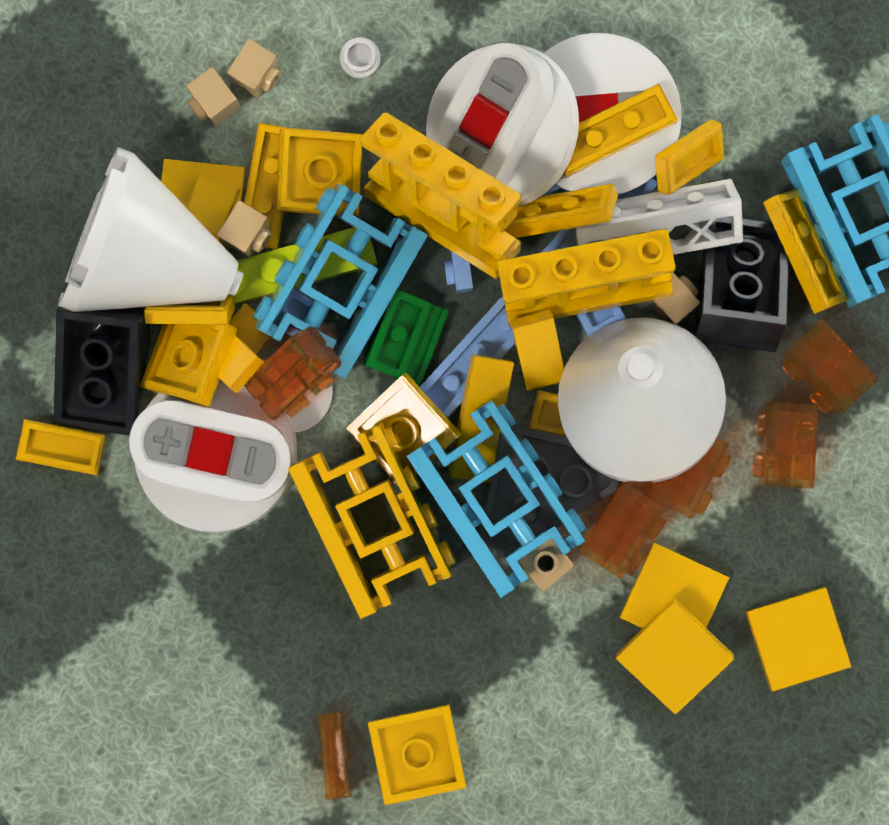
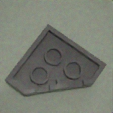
M516 425L511 427L519 442L526 438L536 451L540 459L534 462L541 475L545 476L550 473L563 494L557 497L566 512L573 508L577 515L617 490L619 480L610 478L589 466L576 453L567 437ZM501 433L495 462L508 455L517 469L522 463ZM505 468L491 477L484 512L492 524L527 502ZM538 487L532 489L531 491L540 505L524 515L523 518L535 536H537L550 526L554 525L558 528L562 523ZM481 523L478 534L486 546L513 552L522 546L509 526L493 537H490Z

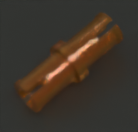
M343 712L316 715L321 753H317L318 762H322L325 799L351 797L352 792L350 791L347 759L351 758L350 749L346 750Z

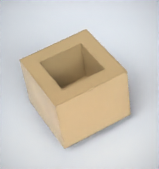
M248 38L227 71V75L232 83L259 98L264 90L270 92L280 77L281 71L277 69L280 65L277 55Z
M213 67L186 86L192 96L187 103L201 122L208 117L216 127L241 108L237 98Z
M239 200L217 236L221 242L250 259L254 251L260 253L268 243L272 232L268 230L271 223L268 217Z
M672 272L673 296L647 302L664 321L676 325L700 304V301L695 297L699 292L691 281L683 275L678 278Z
M552 538L517 561L543 593L575 566L566 554L563 555ZM543 555H549L553 559V567L549 571H542L538 567V560Z

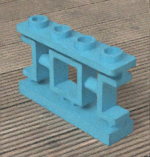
M878 114L869 117L866 121L854 124L848 130L856 147L824 160L817 143L814 142L805 148L801 147L787 153L781 160L793 189L798 190L847 296L846 303L849 308L885 292L877 273L889 268V237L887 235L889 232V222L859 235L843 201L844 198L874 185L889 217V125L885 121L881 122ZM873 148L882 171L861 179L853 159L869 152ZM837 166L846 187L826 197L816 175ZM872 240L881 262L860 271L850 249Z
M336 184L334 189L327 187L316 205V209L321 212L313 226L307 223L301 230L295 242V245L300 247L292 262L287 259L283 262L274 279L275 282L279 283L271 298L266 295L264 296L253 317L258 319L255 328L279 342L289 324L321 341L322 344L312 360L346 379L428 235L416 227L406 224L399 218H393L385 234L353 215L363 196L351 191L343 184ZM342 201L345 202L337 218L356 228L348 245L344 249L334 242L325 239L318 252L314 251ZM399 234L400 238L373 285L370 284L378 268L359 258L370 238H373L386 247H391ZM331 252L363 271L344 306L311 288ZM300 274H304L297 290L315 300L304 321H301L284 311L277 324H273ZM359 306L357 313L333 355L329 356L337 341L318 330L329 309L350 319L356 307Z
M491 400L470 414L481 431L479 434L447 455L436 438H433L409 454L407 458L500 598L514 590V587L529 579L517 562L519 559L551 538L561 553L565 555L575 546L585 542L580 533L586 527L573 508L566 512L558 501L557 497L563 493L550 473L542 476L535 466L534 462L540 458L529 441L525 438L519 442L511 430V427L516 422L506 406L501 403L496 407ZM488 417L492 418L522 463L517 469L508 455L489 466L476 446L493 435V432L485 422V419ZM435 453L444 467L460 456H463L475 474L473 478L458 487L467 501L460 506L429 460L428 457ZM505 468L527 502L492 524L470 490ZM535 487H538L569 535L562 538L554 525L535 536L523 518L524 515L540 505L531 491ZM481 523L490 537H493L509 526L522 545L504 557L513 570L509 575L506 576L476 531L475 527Z

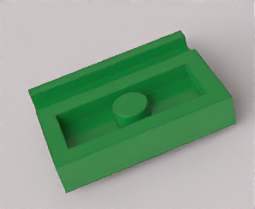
M397 289L379 320L362 365L396 379L407 373L420 387L449 310L435 306L430 302Z

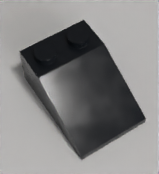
M731 217L716 219L708 229L714 233L732 230ZM742 219L743 242L703 249L698 288L699 294L697 296L700 304L696 307L694 336L702 343L776 353L787 323L788 256L773 223Z
M58 307L56 310L53 425L130 436L131 428L139 414L142 395L140 384L145 374L150 343V324H145L144 309L146 307L73 312Z

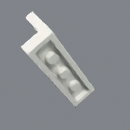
M732 179L679 188L670 195L655 192L617 199L611 222L573 228L576 245H584L587 242L603 239L610 240L641 232L656 231L658 229H666L670 233L675 226L685 224L693 230L684 239L673 240L670 238L673 255L743 242L742 202ZM731 216L732 230L714 233L708 229L716 219Z

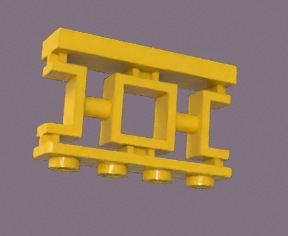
M383 113L361 136V146L381 158L368 172V177L371 180L364 186V196L497 279L499 277L497 263L501 260L515 258L521 251V242L504 231L517 216L515 208L520 203L521 195L389 113Z
M666 229L501 260L497 263L509 327H511L510 320L549 309L553 318L556 319L673 296L671 273L675 271V261L669 232Z
M382 422L357 434L365 453L330 469L322 451L292 464L288 468L360 619L376 613L377 609L383 606L386 607L392 604L393 598L386 583L421 568L428 585L431 586L441 579L445 580L452 577L453 569L451 565L456 563L446 540L439 542L433 530L434 527L438 526V522L429 503L421 505L415 490L420 488V484L412 467L409 465L404 468L397 455V452L401 451L402 447L392 427L385 430ZM377 440L401 490L399 493H396L390 478L369 488L360 469V466L378 458L379 455L372 443ZM316 468L324 483L345 474L354 493L353 496L335 505L341 518L339 521L314 472ZM384 492L401 528L366 544L349 508ZM412 515L437 565L435 567H432L426 553L405 562L396 544L397 541L414 533L415 530L408 518ZM351 544H354L360 559L381 549L390 567L389 570L373 577L371 582L377 592L375 595L350 546Z

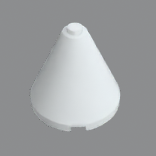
M117 147L105 173L106 178L96 195L65 279V282L69 284L65 293H61L58 306L73 312L224 301L228 294L235 296L243 277V272L237 270L238 261L134 153Z
M654 318L620 320L592 333L570 356L562 373L558 391L560 420L565 435L573 449L581 459L596 471L623 482H661L674 478L692 468L707 454L714 444L723 423L726 404L723 377L715 358L708 348L684 328Z

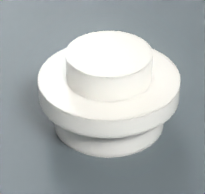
M357 37L349 40L342 47L340 63L343 70L349 76L357 79L368 78L379 68L381 61L380 51L373 41Z

